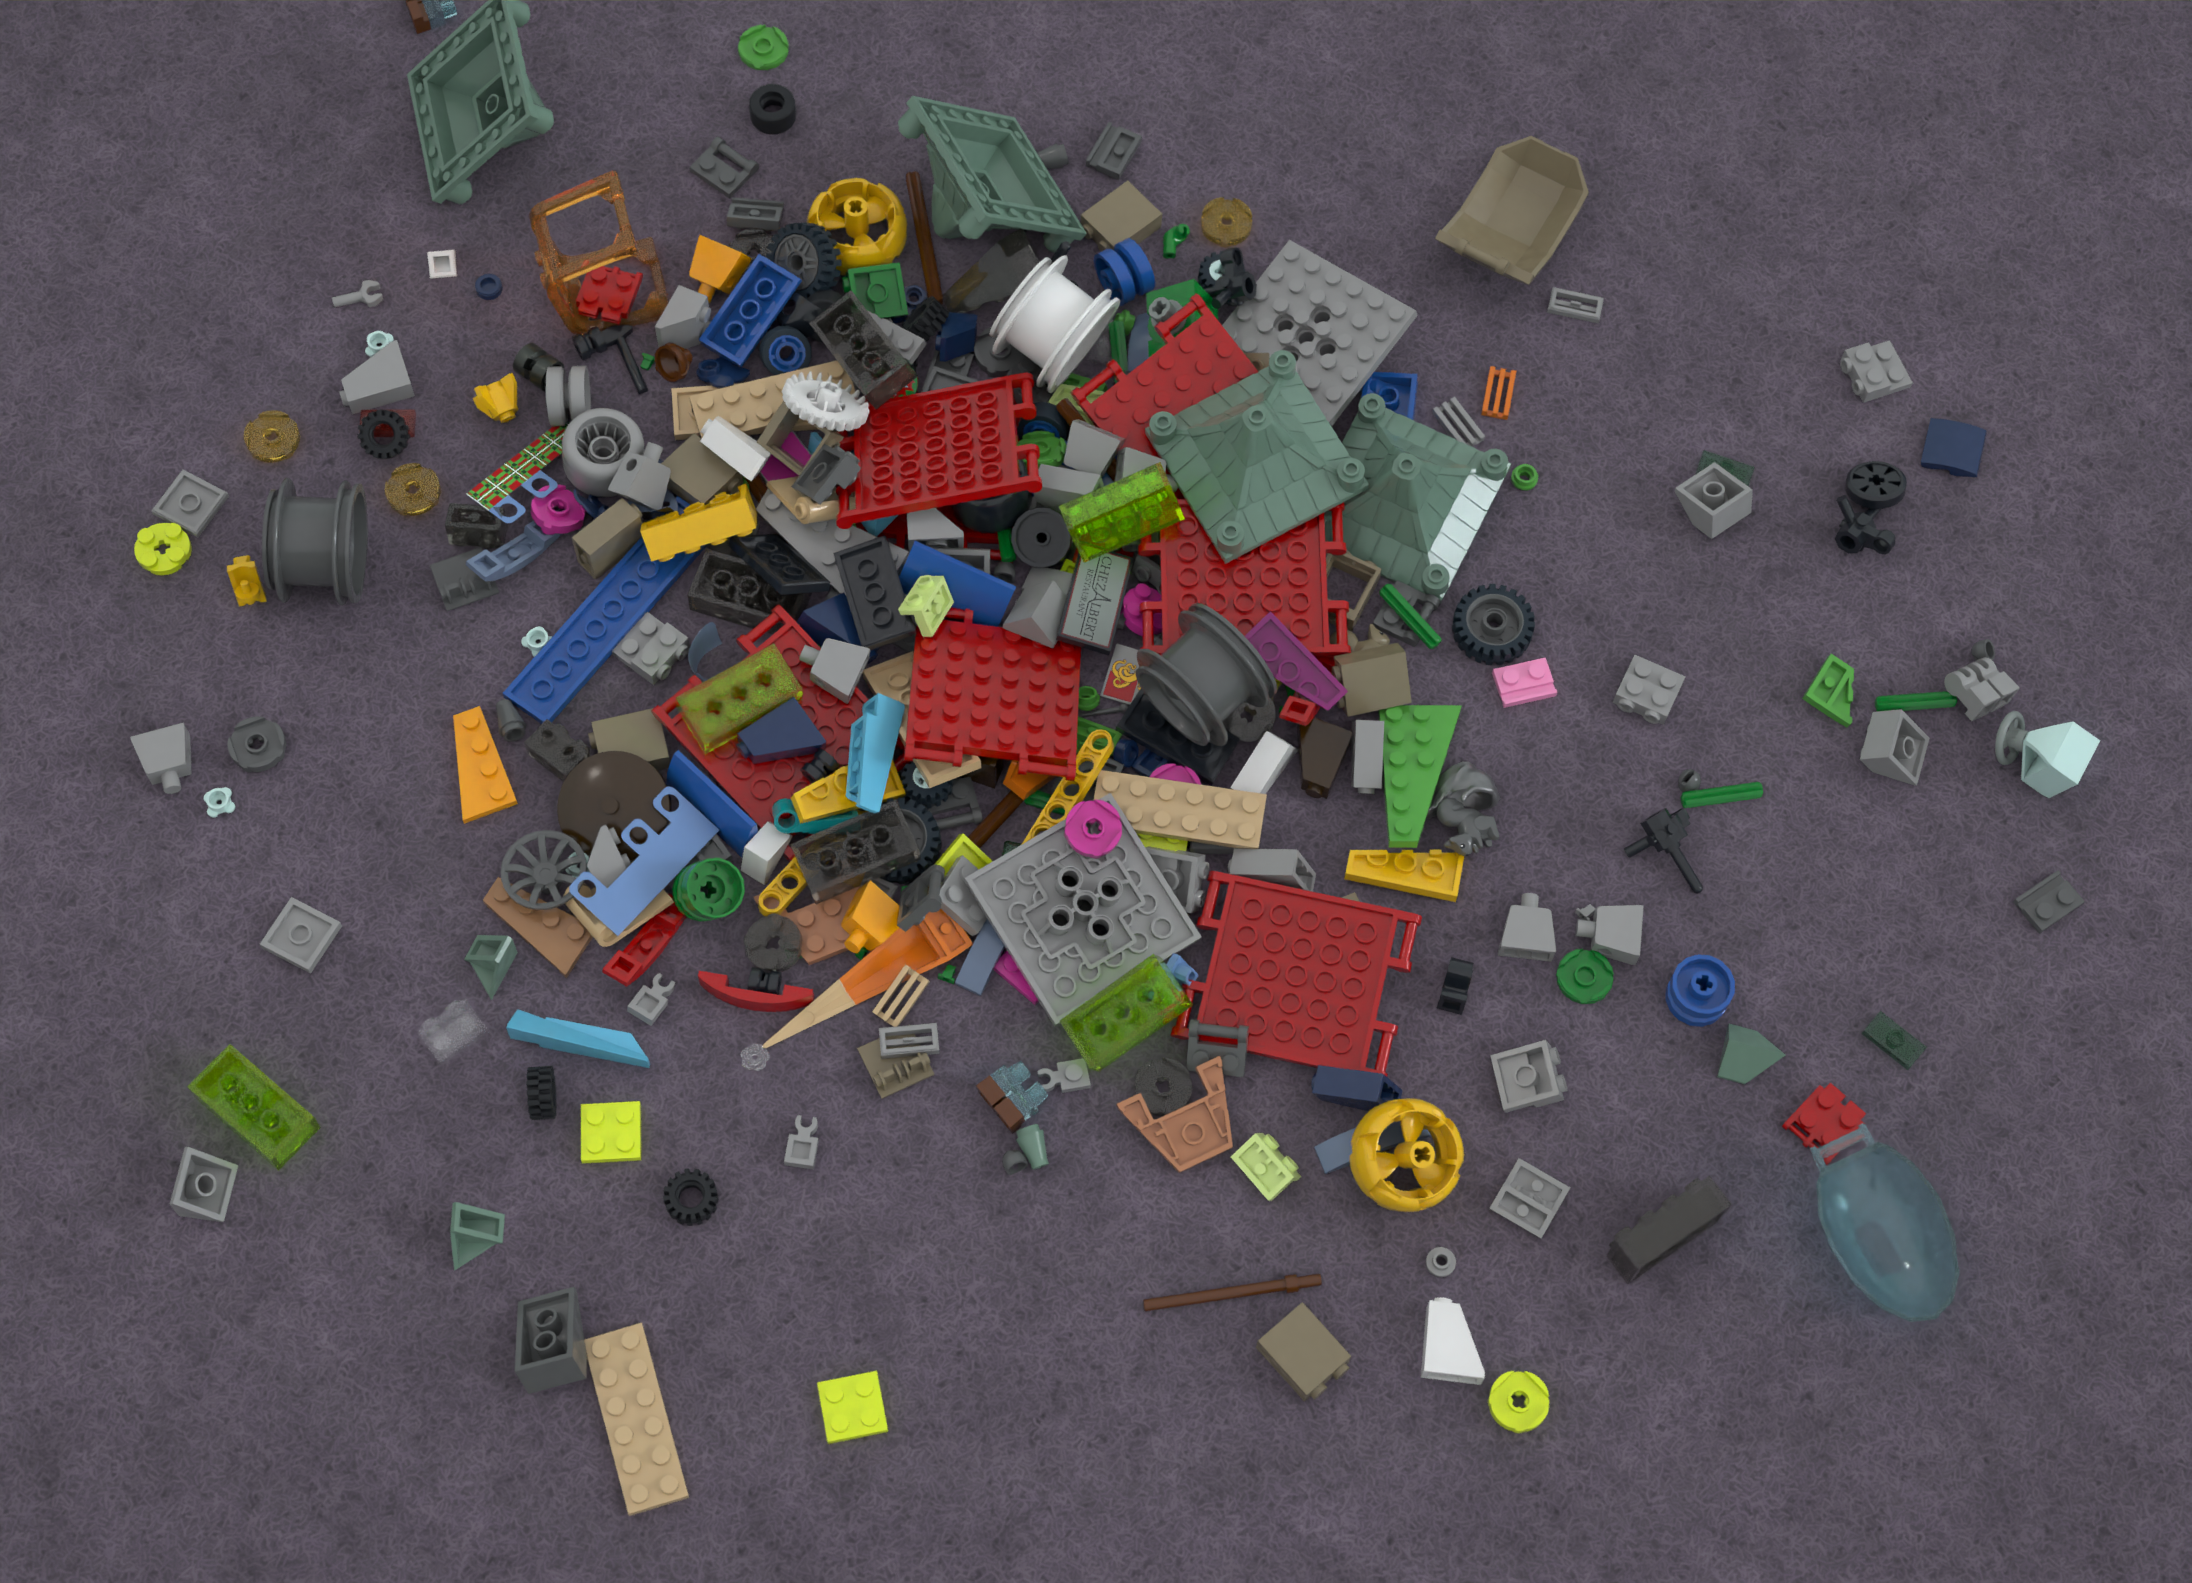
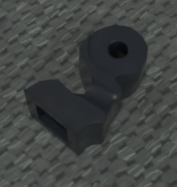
M1451 957L1437 1009L1462 1015L1473 974V962Z

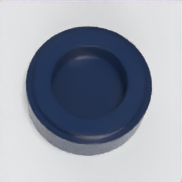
M494 274L480 276L475 283L477 295L484 300L497 298L502 292V283L499 277Z
M1127 738L1121 739L1115 747L1114 760L1124 764V767H1131L1137 760L1139 753L1137 742Z

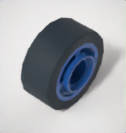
M778 326L769 330L762 338L759 346L760 359L764 367L773 375L807 368L812 358L811 345L808 339L798 329L790 326ZM784 346H791V355L787 358H780V349Z
M1049 402L1033 403L1036 406V417L1031 420H1025L1020 417L1017 426L1020 440L1023 439V435L1035 431H1048L1054 433L1055 437L1059 439L1061 437L1064 441L1067 440L1070 426L1054 404Z

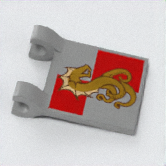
M1116 644L1101 691V697L1128 705L1132 703L1141 689L1136 678V670L1139 668L1137 662L1138 649Z

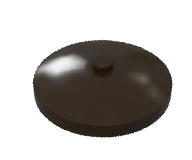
M607 751L592 755L575 766L561 787L557 803V814L562 833L573 838L580 845L582 851L590 857L600 827L605 824L608 830L614 827L621 842L616 845L620 855L626 853L629 861L633 862L639 854L622 840L621 833L633 820L641 819L660 835L669 825L670 821L653 806V800L668 786L659 771L652 764L637 755L623 751ZM670 794L665 795L661 800L662 807L671 812ZM634 827L629 834L631 841L635 844H643L648 838L646 830L641 827Z

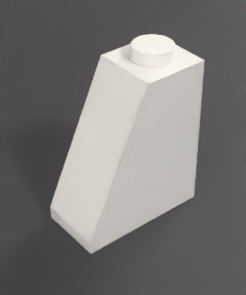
M717 416L713 421L708 419L700 431L704 434L700 442L750 481L760 473L771 456V453L759 445L756 440L720 416Z
M1266 731L1232 784L1231 789L1266 794L1299 749L1277 735Z
M1448 1298L1430 1300L1426 1307L1421 1378L1481 1385L1485 1378V1371L1460 1304L1452 1303V1300Z

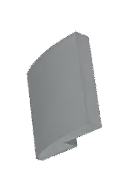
M1518 1158L1489 1209L1542 1239L1570 1187Z

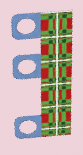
M569 422L565 426H553L466 494L503 522L512 523L517 520L526 510L524 506L509 496L511 492L521 485L536 497L544 498L557 488V482L542 472L541 469L562 453L563 434ZM538 478L545 479L549 482V488L543 492L536 491L532 488V482ZM503 504H513L517 508V513L512 517H506L500 513L499 509Z

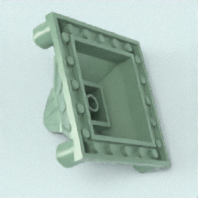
M488 0L407 74L432 201L441 204L443 201L448 200L457 204H464L472 195L471 183L467 178L474 171L480 168L500 149L522 143L540 134H545L553 126L554 118L552 111L544 106L526 74L517 28L524 26L530 19L529 6L523 1Z
M912 96L908 100L907 105L909 109L898 120L899 131L908 139H918L923 133L928 142L926 147L935 182L932 193V223L934 231L938 236L948 239L960 237L978 239L984 232L991 231L992 229L1033 230L1046 232L1043 235L1044 245L1049 251L1055 253L1062 242L1067 241L1071 244L1074 240L1081 241L1087 234L1015 117Z
M1279 350L1273 353L1269 359V366L1258 373L1252 374L1238 383L1219 391V393L1180 411L1176 415L1164 411L1154 414L1150 419L1149 427L1145 428L1146 436L1159 457L1166 461L1167 470L1225 564L1369 489V483L1364 477V465L1359 460L1350 457L1298 375L1294 355L1286 350Z
M1366 394L1359 402L1358 413L1342 444L1351 458L1359 460L1364 465V477L1369 483V489L1345 501V510L1342 511L1343 541L1346 543L1347 551L1354 557L1363 561H1371L1381 568L1380 576L1395 583L1398 580L1425 594L1435 595L1442 603L1511 467V463L1508 462V457L1502 450L1490 449L1486 452L1479 451L1472 446L1459 442L1452 437L1385 408V401L1378 394ZM1328 510L1324 512L1325 542H1333L1332 516Z

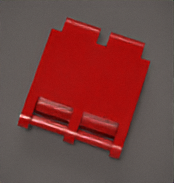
M591 261L576 299V306L579 307L578 314L597 319L599 313H601L602 321L620 324L622 318L628 319L643 279V273L637 272L633 274L621 271L620 267L614 266V268L598 265L596 261Z
M1829 1083L1825 1089L1819 1085L1782 1125L1785 1130L1790 1129L1803 1141L1802 1145L1806 1148L1809 1146L1821 1156L1826 1166L1865 1125L1861 1119L1866 1115L1851 1100L1844 1106L1841 1102L1846 1096L1832 1083ZM1793 1123L1797 1124L1803 1131H1805L1809 1135V1137L1805 1136L1800 1130H1798L1793 1125ZM1815 1140L1818 1144H1820V1145H1821L1826 1151H1828L1830 1154L1827 1155V1154H1826L1823 1150H1821L1815 1143H1813V1141Z

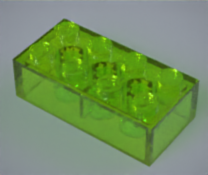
M1161 462L1059 506L1066 527L1084 563L1185 519Z
M773 643L676 697V708L704 754H707L737 737L740 731L791 698L795 697L798 702L803 700V689ZM759 683H769V687L765 688L764 685L759 686ZM744 696V701H740L738 698L735 699V697ZM713 709L720 710V714L716 715L714 712L710 713V711Z
M1152 954L1062 1018L1060 1023L1089 1068L1101 1071L1189 1009L1193 1004L1164 960ZM1149 991L1154 992L1153 999L1150 1002L1147 1001ZM1125 1008L1130 1009L1129 1016L1127 1018L1123 1017L1126 1014L1124 1011ZM1102 1025L1107 1027L1104 1035L1100 1034L1102 1032Z
M231 1044L187 1086L202 1105L278 1171L321 1128L312 1114Z

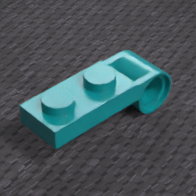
M780 799L772 807L774 825L782 833L808 832L810 834H820L824 830L837 829L839 831H847L853 827H859L857 809L800 824L791 799ZM783 813L793 814L788 819L780 818V815Z

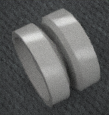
M562 366L547 368L545 395L551 426H565L569 417V409L572 420L579 414L591 410L590 381L587 366H572L569 371L568 381Z

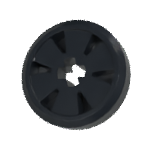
M1868 461L1854 466L1848 472L1845 489L1848 497L1856 504L1871 509H1884L1898 504L1904 498L1907 480L1904 473L1892 464L1881 461Z

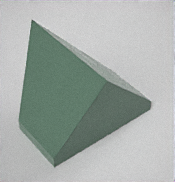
M477 935L464 960L471 963L492 1001L518 952L513 939L509 936Z
M1728 1024L1717 1077L1746 1084L1786 1055L1758 1031Z
M458 1202L452 1203L450 1235L454 1271L493 1245L503 1243L505 1214Z

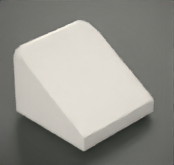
M455 250L427 252L430 279L457 276Z

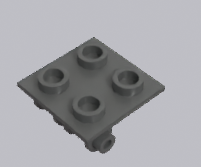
M482 547L430 565L447 611L499 594L495 580L484 581L465 565L467 560L483 551Z

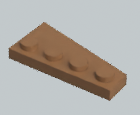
M499 877L483 899L484 904L509 927L514 929L521 938L536 949L542 957L557 968L566 978L593 938L576 917L557 907L548 910H534L517 904L507 894ZM522 889L516 893L521 898L527 901L530 900V893ZM538 898L537 903H547L541 900L540 898Z

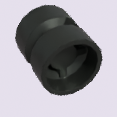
M534 343L525 345L518 352L513 362V369L516 373L530 380L532 384L544 392L546 389L547 368L562 366L564 368V364L550 354L547 355L545 350Z

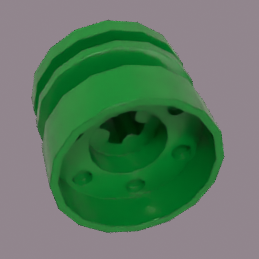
M708 858L686 866L676 876L672 888L673 900L678 910L687 918L698 922L711 921L735 912L742 903L745 893L744 879L739 869L730 861L721 858ZM703 887L704 890H708V895L705 896L704 892H700V888Z

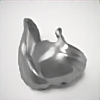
M1460 762L1451 766L1440 775L1426 819L1437 816L1438 803L1444 798H1456L1464 806L1471 807L1477 811L1494 808L1500 800L1494 780L1489 774L1477 769L1470 762Z

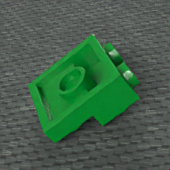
M900 262L848 269L846 277H842L844 293H849L851 303H848L850 307V319L854 320V325L868 323L863 317L866 311L876 314L881 319L908 316Z

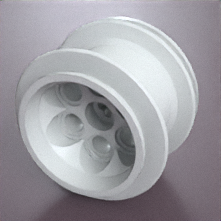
M1066 255L1059 257L1052 264V260L1046 257L1033 268L1009 298L989 333L991 337H997L992 349L994 354L1000 353L1011 344L1040 366L1042 371L1037 379L1036 386L1042 387L1047 384V392L1050 394L1056 391L1059 385L1063 384L1082 362L1102 335L1120 305V299L1117 297L1110 300L1111 289L1104 290L1096 299H1093L1064 277L1062 273L1068 262Z

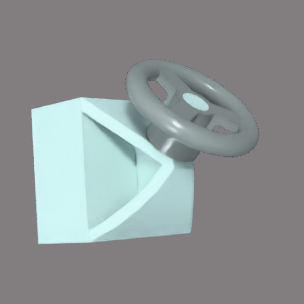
M2012 711L2004 717L1999 726L1995 741V754L2000 764L2009 765L2016 759L2019 752H2023L2021 780L2040 794L2051 798L2078 785L2100 740L2075 722L2027 731L2025 730L2022 714L2018 711ZM2008 746L2010 753L2005 757L2004 749Z

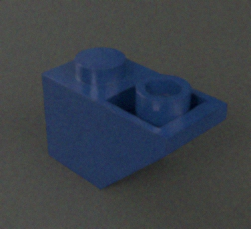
M948 313L949 316L946 318V322L941 325L942 327L938 330V335H936L935 351H940V361L946 362L974 351L978 315Z

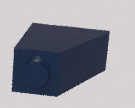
M844 592L804 610L797 620L799 626L821 647L826 638L862 646ZM880 647L870 650V658L867 664L877 658L878 654L876 652Z
M795 697L738 733L739 743L736 744L741 755L745 759L749 757L754 764L815 754L818 749L826 750V740Z
M1318 1065L1317 1073L1314 1074L1311 1082L1312 1093L1320 1100L1364 1111H1370L1375 1106H1379L1389 1100L1401 1099L1402 1089L1382 1073Z

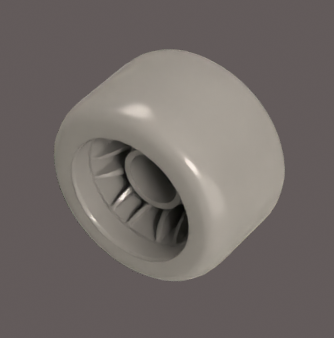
M596 408L579 414L569 423L563 434L562 461L565 474L577 489L594 497L617 496V494L609 491L608 488L626 454L629 452L642 456L644 454V439L638 425L626 414L610 408Z

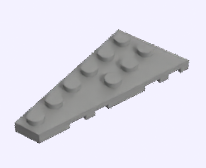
M769 488L756 508L757 513L800 555L831 582L830 586L840 594L845 593L833 553L878 538L855 526L841 529L836 525V519L802 524ZM889 543L898 575H900L908 558L909 551Z

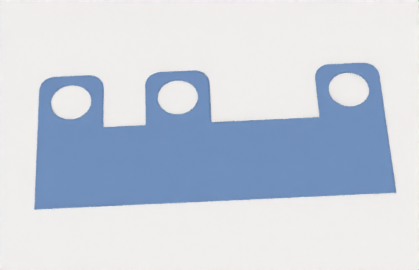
M668 786L664 788L653 800V806L671 822L660 835L641 819L633 820L621 833L622 840L639 856L608 888L590 872L581 873L569 887L570 893L617 936L719 831L712 822L673 787ZM671 794L678 799L679 807L676 811L669 812L662 807L661 800L665 795ZM634 827L645 829L648 835L647 841L643 844L632 842L629 836L631 829ZM583 880H590L596 886V893L590 898H585L578 892V884Z

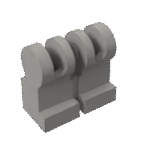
M1983 657L1957 671L1947 674L1944 680L1947 691L1951 695L1957 696L1968 709L1965 714L1971 721H1975L1989 712L2005 706L2020 689L2004 671L2000 673L1995 663L1987 657Z

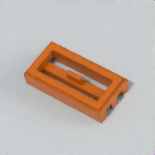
M1490 366L1481 415L1507 420L1516 371L1511 370V373H1509L1504 368H1501L1499 371L1495 370L1496 367ZM1494 376H1497L1499 379L1493 411H1490L1488 406ZM1504 378H1508L1509 383L1503 413L1498 410Z

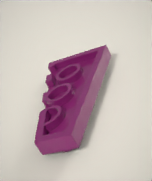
M1271 611L1245 635L1247 640L1264 659L1276 680L1316 703L1326 711H1329L1348 693L1345 687Z

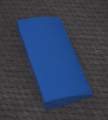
M758 254L701 335L699 341L710 351L742 367L802 280Z
M1374 372L1363 385L1362 397L1371 393L1378 394L1385 401V408L1414 420L1418 375Z
M917 541L914 542L899 577L903 591L908 595L920 576H944L954 600L951 607L973 610L972 624L996 627L999 626L1016 586Z
M678 750L674 753L668 768L667 786L676 789L719 829L716 834L743 859L744 847L758 833L757 824Z

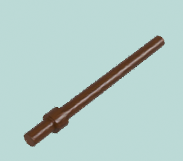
M1296 1274L1285 1275L1284 1279L1143 1299L1145 1311L1280 1291H1286L1288 1294L1299 1292L1301 1288L1321 1286L1322 1280L1320 1274L1299 1277Z

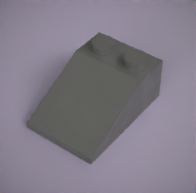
M575 1286L519 1301L515 1373L527 1392L530 1394L586 1379L587 1353Z

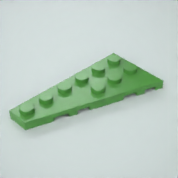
M1399 705L1378 710L1379 721H1384L1382 770L1389 848H1417L1462 705Z

